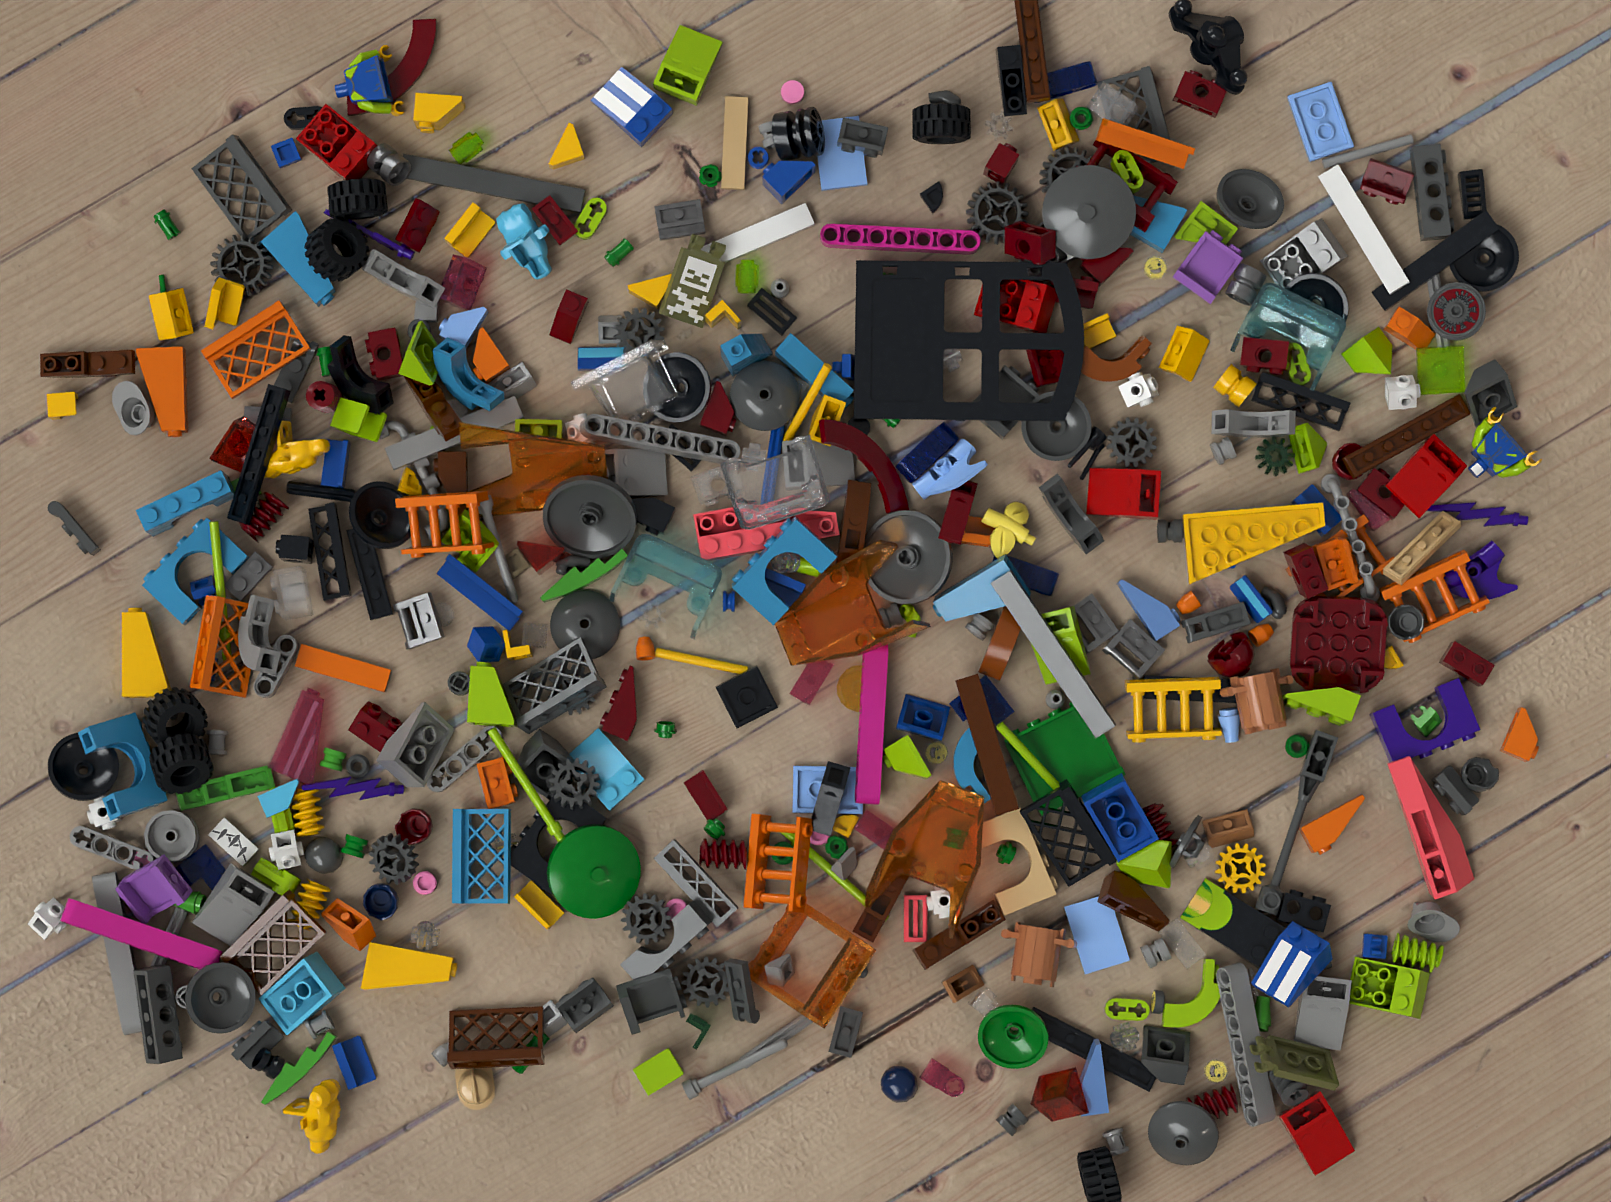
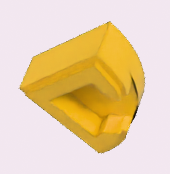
M407 467L403 471L398 491L408 495H422V486L415 476L416 474Z
M1392 646L1385 649V669H1397L1404 666Z
M855 815L837 817L833 831L849 838L859 817Z

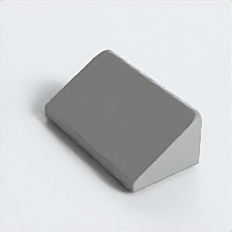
M523 362L488 383V385L504 392V400L513 396L518 399L537 386Z

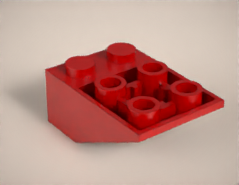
M327 104L322 107L296 138L343 180L361 179L369 170L367 165L368 156L377 146L375 142Z
M1029 280L1001 281L1000 323L1035 333H1046L1057 298L1055 288ZM983 284L974 312L975 316L981 318Z
M1433 434L1418 447L1386 484V487L1420 518L1460 476L1467 465Z
M1089 468L1086 515L1156 520L1159 512L1161 471Z
M1315 1091L1303 1102L1291 1106L1277 1115L1315 1176L1355 1151L1321 1091Z

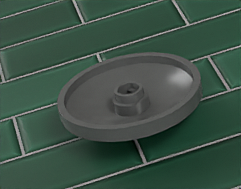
M1095 165L1078 166L1061 174L1049 187L1043 202V223L1045 228L1056 231V246L1063 252L1081 259L1101 258L1118 250L1131 235L1136 221V203L1127 183L1115 172Z
M594 475L570 477L557 484L546 498L543 508L545 530L558 547L572 555L590 559L611 556L623 549L630 542L635 532L637 513L631 497L622 487L606 478Z
M909 510L896 511L879 519L868 531L864 541L863 554L861 555L862 570L871 588L886 600L899 604L923 602L938 593L949 578L953 564L951 543L938 538L941 525L924 513Z

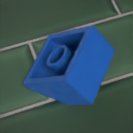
M778 161L776 164L772 162L763 170V186L783 204L815 173L816 165L812 161Z

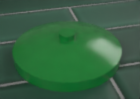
M599 824L581 826L566 834L553 849L547 867L548 884L556 901L570 913L588 919L607 917L622 909L635 894L641 876L640 859L631 841L616 829Z

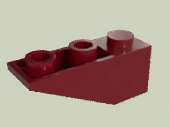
M967 481L960 487L951 490L938 536L939 539L961 545L978 483Z
M629 666L628 670L623 669L619 678V682L622 683L619 691L614 690L609 703L613 704L610 712L605 711L600 721V725H603L602 731L627 742L638 721L633 666Z

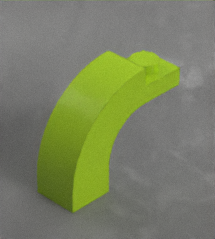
M1215 959L1203 960L1202 986L1194 999L1183 1004L1164 1003L1162 1027L1179 1028L1190 1026L1203 1020L1212 1012L1220 999L1218 983H1214V978H1216V973L1219 969V965L1215 964Z

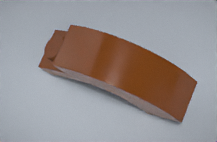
M1141 335L1123 355L1115 359L1100 358L1084 344L1081 373L1092 379L1104 382L1128 378L1142 368L1136 360L1144 358L1149 353V346L1152 343Z
M1006 606L1003 607L978 671L999 681L1021 630V627Z

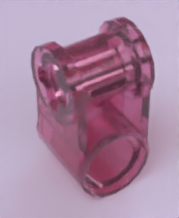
M931 1058L919 1077L932 1087L938 1088L951 1097L961 1095L965 1088V1084L959 1076L949 1071L947 1067ZM958 1080V1086L961 1088L960 1091L949 1092L948 1082Z

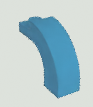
M447 337L433 349L434 364L441 381L447 390L464 406L471 410L480 406L491 411L505 399L503 391L482 382L474 375L467 362L465 345Z
M968 728L956 745L953 756V771L960 789L964 790L970 786L972 790L969 793L977 803L981 801L984 804L991 797L975 775L973 764L977 751L970 728Z

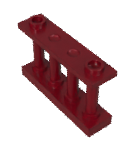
M1095 139L1093 146L1098 149L1087 165L1097 166L1105 154L1113 158L1117 151L1124 149L1099 142ZM1128 151L1133 156L1143 179L1156 186L1143 207L1136 204V221L1134 226L1146 232L1155 218V215L1151 214L1150 211L1163 192L1169 195L1172 194L1178 182L1170 174L1163 173L1133 152ZM1119 158L1118 163H1123L1125 166L1126 161H1121Z

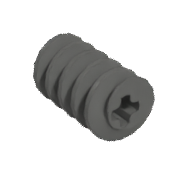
M1268 1071V1076L1285 1105H1298L1309 1096V1091L1306 1090L1307 1084L1276 1077L1273 1071Z

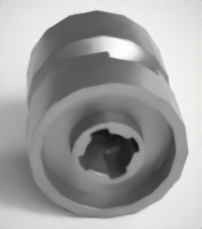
M386 143L376 146L367 159L368 167L391 186L401 184L406 180L411 171L410 162Z
M1240 263L1234 274L1236 281H1231L1225 294L1241 304L1252 306L1257 297L1255 290L1261 289L1266 275L1251 266Z

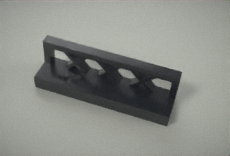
M1264 372L1259 376L1251 400L1278 411H1295L1293 409L1298 407L1300 412L1296 411V417L1336 431H1340L1345 414L1350 406V402ZM1261 386L1271 388L1275 397L1269 400L1258 398ZM1276 390H1277V391H1280V392H1283V393L1280 394V395H1278L1277 392H1276ZM1286 394L1291 395L1297 405L1291 408L1284 407L1280 397ZM1298 398L1303 399L1305 401L1300 403ZM1277 400L1278 404L1272 403V401ZM1308 402L1314 403L1318 413L1312 416L1307 415L1301 405ZM1329 410L1340 412L1337 424L1327 422L1323 413ZM1320 415L1322 420L1316 418V416Z
M333 502L327 503L325 506L309 508L323 600L350 597L352 594L337 505ZM326 511L328 522L324 527H321L316 523L314 513ZM317 527L321 529L319 534L317 533ZM324 532L331 537L332 545L328 550L319 545V539ZM320 549L325 552L323 557H321ZM328 555L335 561V569L332 573L323 569V562ZM324 572L329 575L326 581ZM333 578L338 582L340 593L328 595L326 586Z

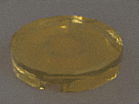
M853 666L845 670L837 684V696L841 704L855 712L860 711L862 666Z

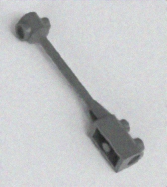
M1315 730L1300 772L1298 803L1271 883L1262 886L1255 909L1275 916L1278 914L1284 896L1279 886L1307 803L1311 800L1319 784L1324 782L1338 737Z

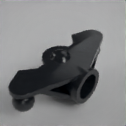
M1177 0L1168 13L1173 30L1190 37L1192 40L1190 46L1192 57L1203 65H1212L1216 70L1215 83L1231 94H1240L1248 78L1246 71L1241 69L1240 45L1244 41V32L1240 23L1232 16L1217 17L1192 13V4L1189 0Z

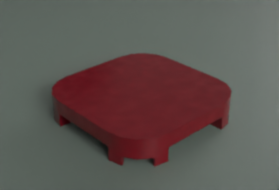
M1314 596L1301 601L1295 608L1292 617L1290 670L1296 683L1309 691L1340 687L1345 690L1359 691L1360 693L1369 692L1370 689L1377 686L1383 680L1385 673L1384 662L1388 626L1387 617L1381 605L1371 599L1355 597Z

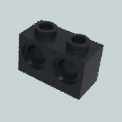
M1290 889L1289 893L1285 892L1276 920L1289 924L1294 921L1304 928L1324 932L1331 905L1326 904V899L1313 896L1312 900L1304 898L1303 892ZM1291 900L1296 901L1299 906L1295 914H1291L1287 910V904ZM1314 906L1321 910V917L1318 920H1313L1309 914Z

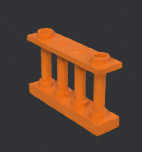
M488 491L411 495L396 498V508L405 507V510L408 511L412 547L402 549L401 554H411V558L424 557L425 553L471 550V554L486 553L485 549L494 547V542L482 543L478 507L480 502L489 500ZM460 504H466V508H469L473 543L462 544L458 515ZM439 505H446V509L449 510L452 544L449 545L441 544L438 518ZM420 506H425L429 513L431 546H421L417 510H420Z
M1363 514L1356 519L1357 528L1355 530L1357 536L1364 542L1365 548L1378 564V567L1371 573L1372 577L1378 572L1384 575L1383 568L1395 557L1393 556L1387 561L1365 532L1366 527L1364 525L1369 521ZM1340 530L1329 539L1335 537L1347 538L1348 536L1346 532ZM1351 554L1353 563L1358 567L1355 556ZM1288 567V568H1286L1285 570L1287 571V573H1288L1289 576L1291 577L1292 574H1291V571H1290V569H1289V567ZM1358 575L1359 583L1353 584L1349 588L1347 585L1338 587L1341 593L1336 597H1344L1364 583L1363 577ZM1322 592V593H1320V594H1318V595H1315V596H1326V595L1324 594V592Z
M1464 549L1416 571L1402 585L1394 581L1379 588L1383 599L1393 601L1395 607L1404 605L1401 598L1403 596L1402 592L1409 589L1414 591L1428 622L1424 623L1423 631L1419 636L1403 640L1404 642H1415L1422 638V634L1471 611L1478 613L1486 608L1485 605L1490 603L1485 595L1479 598L1465 568L1467 566L1466 563L1471 560ZM1452 569L1454 572L1457 571L1471 601L1461 607H1457L1444 579L1445 573ZM1431 579L1436 582L1449 610L1448 613L1437 618L1423 590V583Z
M751 815L744 908L763 909L764 903L768 902L789 904L788 911L804 913V907L807 903L806 884L810 838L813 833L811 818L796 817V824L772 823L770 815ZM770 832L794 833V848L769 846ZM768 856L793 857L792 871L767 869ZM766 879L791 881L790 895L765 893Z

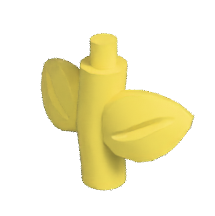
M1010 503L1006 506L1004 514L988 508L981 520L982 523L996 528L990 535V546L997 559L1010 553L1016 541L1020 544L1025 542L1032 546L1036 537L1028 534L1029 530L1022 526L1027 523L1029 518L1028 509L1022 503Z

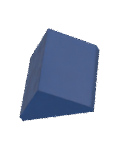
M906 694L896 729L941 742L951 707Z

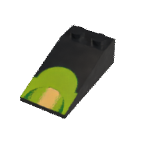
M1206 878L1180 916L1181 919L1258 969H1260L1278 936L1286 929Z

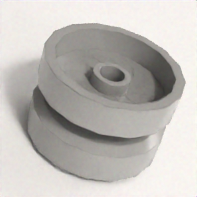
M168 810L161 811L150 819L146 825L144 839L147 849L154 857L159 858L165 854L169 861L173 863L184 861L192 856L198 848L200 834L194 819L186 813ZM174 832V840L168 839L169 833L172 834Z

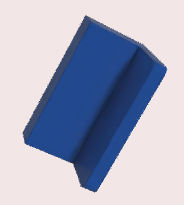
M327 439L330 442V450L324 456L321 485L345 488L351 443L349 440Z
M1313 484L1291 502L1293 505L1323 503L1325 527L1316 530L1321 537L1342 520L1340 514Z
M766 568L765 581L767 585L789 605V610L795 611L806 584Z
M356 1036L332 1046L348 1090L376 1080L375 1072L361 1036Z

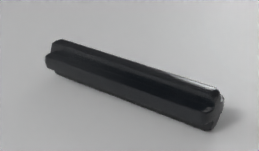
M293 481L287 483L286 489L287 493L292 495L350 502L356 493L354 489Z

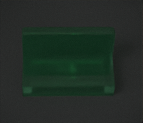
M690 1013L686 1022L702 1031L692 1047L697 1050L712 1024Z

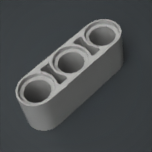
M290 635L280 636L273 646L274 650L281 652L279 659L282 663L281 671L275 675L260 672L254 682V691L258 696L263 698L274 696L299 650V643ZM285 640H292L293 649L289 652L282 650V643ZM264 681H269L271 690L266 694L261 693L260 684Z

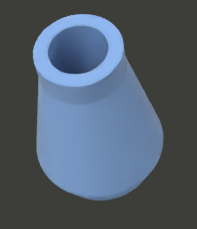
M1238 708L1220 709V715L1217 717L1225 737V742L1239 741L1240 717Z

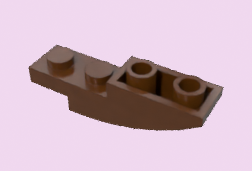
M134 350L40 354L41 377L86 378L135 374Z
M404 376L423 412L438 435L441 434L445 442L466 432L464 424L445 399L443 391L436 381L433 385L429 386Z
M848 479L834 569L836 574L858 577L871 494V483Z
M898 849L896 850L852 932L872 943L874 942L918 860Z
M992 900L912 951L924 970L1006 919L995 901Z

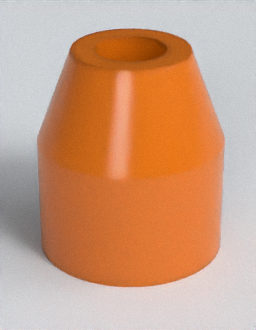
M1192 591L1182 596L1176 604L1182 615L1191 613L1202 606Z
M1267 623L1257 625L1249 630L1248 636L1252 643L1259 647L1270 639L1274 631Z
M650 637L638 638L636 645L637 660L647 661L655 659V648Z

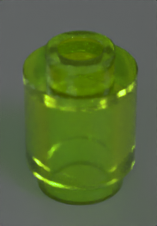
M468 132L452 144L453 147L449 149V152L460 165L463 162L467 163L483 150L481 145L484 142L476 132L473 135Z
M740 260V264H736L735 273L737 293L754 294L759 285V265L754 264V260Z

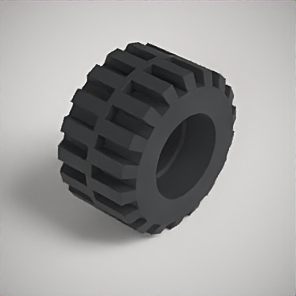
M934 103L918 106L912 110V138L926 144H955L964 142L971 138V110L963 105L951 103Z
M371 178L349 179L335 182L327 187L329 213L333 218L340 217L341 220L344 218L350 220L368 219L381 216L388 211L386 185L381 180Z
M340 217L330 218L308 235L304 246L307 249L305 257L309 258V266H313V271L316 274L320 273L321 278L326 279L328 277L329 281L332 282L336 280L338 282L343 281L363 267L365 261L368 260L369 255L367 252H369V246L366 245L368 242L367 238L363 237L362 234L364 232L361 229L358 230L354 222L349 223V220L346 218L342 220ZM332 243L339 248L342 256L334 250Z
M172 687V690L169 691L166 688L163 689L162 694L157 692L154 695V700L150 699L147 702L149 707L144 709V714L146 715L143 717L144 727L157 745L159 742L165 741L166 738L174 737L178 734H190L191 736L197 735L199 737L205 735L206 731L204 728L208 726L206 721L208 718L207 713L195 696L186 689L181 688L179 690L177 687ZM185 712L180 723L173 727H166L170 717L176 713Z
M178 734L174 737H168L165 741L159 742L157 747L153 748L149 757L157 786L164 792L168 791L169 794L189 793L194 789L201 788V785L206 784L208 778L212 777V771H214L207 745L197 735Z
M1103 1146L1079 1152L1077 1163L1087 1202H1121L1120 1185L1110 1150Z

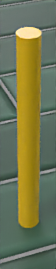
M823 364L788 427L783 441H789L794 438L830 373L831 365Z
M656 648L655 657L741 674L748 669V666L661 648Z

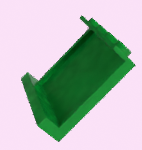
M1070 702L1069 709L1062 711L1061 708H1058L1048 713V719L1041 722L1038 718L1027 724L1028 729L1022 732L1016 729L1012 732L1059 783L1067 779L1080 798L1083 794L1120 773L1123 776L1126 774L1122 766L1120 767L1105 735L1102 734L1095 738L1072 702ZM1004 740L1003 743L1032 801L1035 802L1053 791L1007 740ZM1059 795L1050 800V808L1057 809L1062 806L1063 801ZM1037 810L1041 817L1043 815V811Z

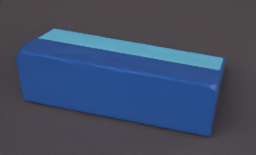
M625 347L578 348V371L625 370V354L623 353Z
M1244 575L1230 586V590L1239 602H1244L1247 612L1255 623L1261 622L1273 613V610L1247 576Z

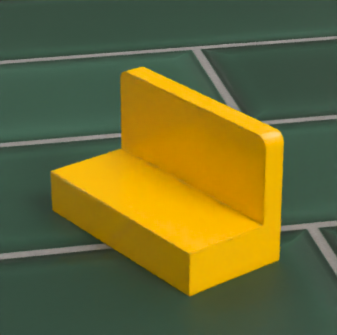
M472 202L444 239L455 250L469 258L493 228L495 221Z
M220 277L217 279L211 290L204 327L213 330L218 321L234 326L237 325L245 290L244 285Z
M184 288L149 295L159 340L178 338L194 333Z
M723 300L705 314V322L711 328L725 316L737 329L741 327V320Z
M1108 313L1083 324L1084 344L1089 349L1116 338Z
M1177 325L1159 368L1163 371L1177 374L1186 381L1191 382L1209 344V339L1193 329Z
M503 630L506 654L510 661L533 657L530 645L512 647L510 632Z
M532 880L514 896L547 930L565 914Z

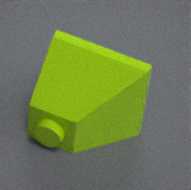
M909 735L883 749L885 755L882 756V759L888 769L892 767L896 772L922 779H928L932 776Z

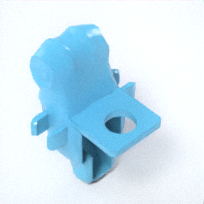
M524 203L513 205L509 210L503 211L496 218L498 229L503 234L507 243L500 251L501 256L505 260L512 256L521 267L527 268L534 279L539 280L549 275L552 268L548 262V247L544 239L549 232V228L545 224L538 227L532 219L531 211Z

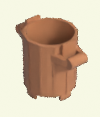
M1279 668L1271 669V672L1243 678H1238V676L1229 678L1231 687L1222 688L1220 695L1222 697L1235 695L1240 722L1245 735L1265 729L1272 730L1287 726V717L1280 685L1292 684L1293 677L1291 675L1280 676Z
M1016 922L1014 932L1008 929L1002 930L1001 936L1003 938H1016L1011 981H1015L1016 976H1023V983L1042 985V980L1051 981L1050 987H1054L1061 945L1074 949L1077 947V941L1074 939L1065 940L1067 929L1059 931L1021 925V922Z

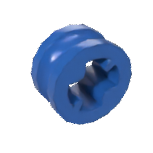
M754 147L748 153V163L751 167L762 169L767 165L769 157L764 148ZM756 152L758 155L759 152L763 154V162L760 164L759 161L757 164L753 162V154Z
M723 591V612H726L728 609L735 612V591L731 593Z

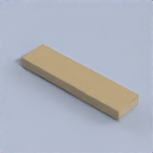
M725 96L721 189L744 190L748 97Z
M1442 511L1383 568V574L1402 585L1461 527V521Z

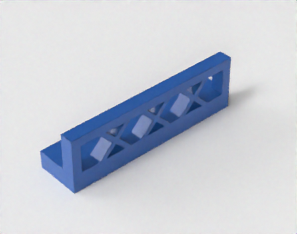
M449 554L445 558L446 562L436 574L504 628L511 631L524 615V612Z

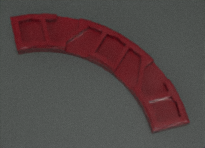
M436 19L413 20L412 36L406 54L395 70L387 76L393 101L390 103L404 95L425 70L435 44ZM347 96L348 116L370 113L360 109Z
M830 419L819 420L821 444H829L851 451L858 456L857 459L865 465L869 472H873L879 482L878 487L883 498L886 514L909 510L901 479L884 451L865 433L851 425Z

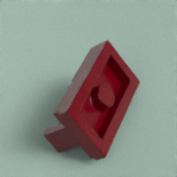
M550 195L531 209L540 222L549 228V233L560 246L578 233V230Z

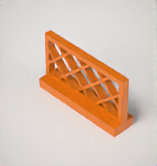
M279 300L208 345L201 352L208 360L230 397L234 399L311 348L292 320L287 309ZM285 317L289 323L287 333L275 331L277 322ZM292 329L296 335L291 334ZM259 333H270L267 346L256 344V338ZM274 334L286 337L283 349L271 347ZM290 338L299 339L303 345L296 352L287 350ZM242 344L251 346L248 359L236 356L237 348ZM254 347L267 349L264 362L252 360ZM270 350L282 352L279 363H268ZM222 357L231 358L228 371L220 370L215 362ZM235 359L247 362L244 374L232 372ZM251 363L263 365L261 374L257 377L248 375ZM222 373H223V374H227V378H226V379L224 378V376L222 375ZM231 375L243 378L241 387L235 391L229 386Z
M206 595L190 688L246 698L251 669L245 664L239 669L233 660L240 655L239 650L230 655L225 646L234 640L238 647V631L234 632L229 623L236 617L240 620L241 616H243L241 613L247 610L249 603ZM224 604H230L235 612L227 619L223 614ZM223 627H226L231 636L222 642L219 632ZM219 650H222L227 659L218 665L215 655ZM230 663L235 673L226 679L221 669ZM218 673L222 683L217 687H211V677ZM236 677L241 682L239 692L234 691L229 683Z

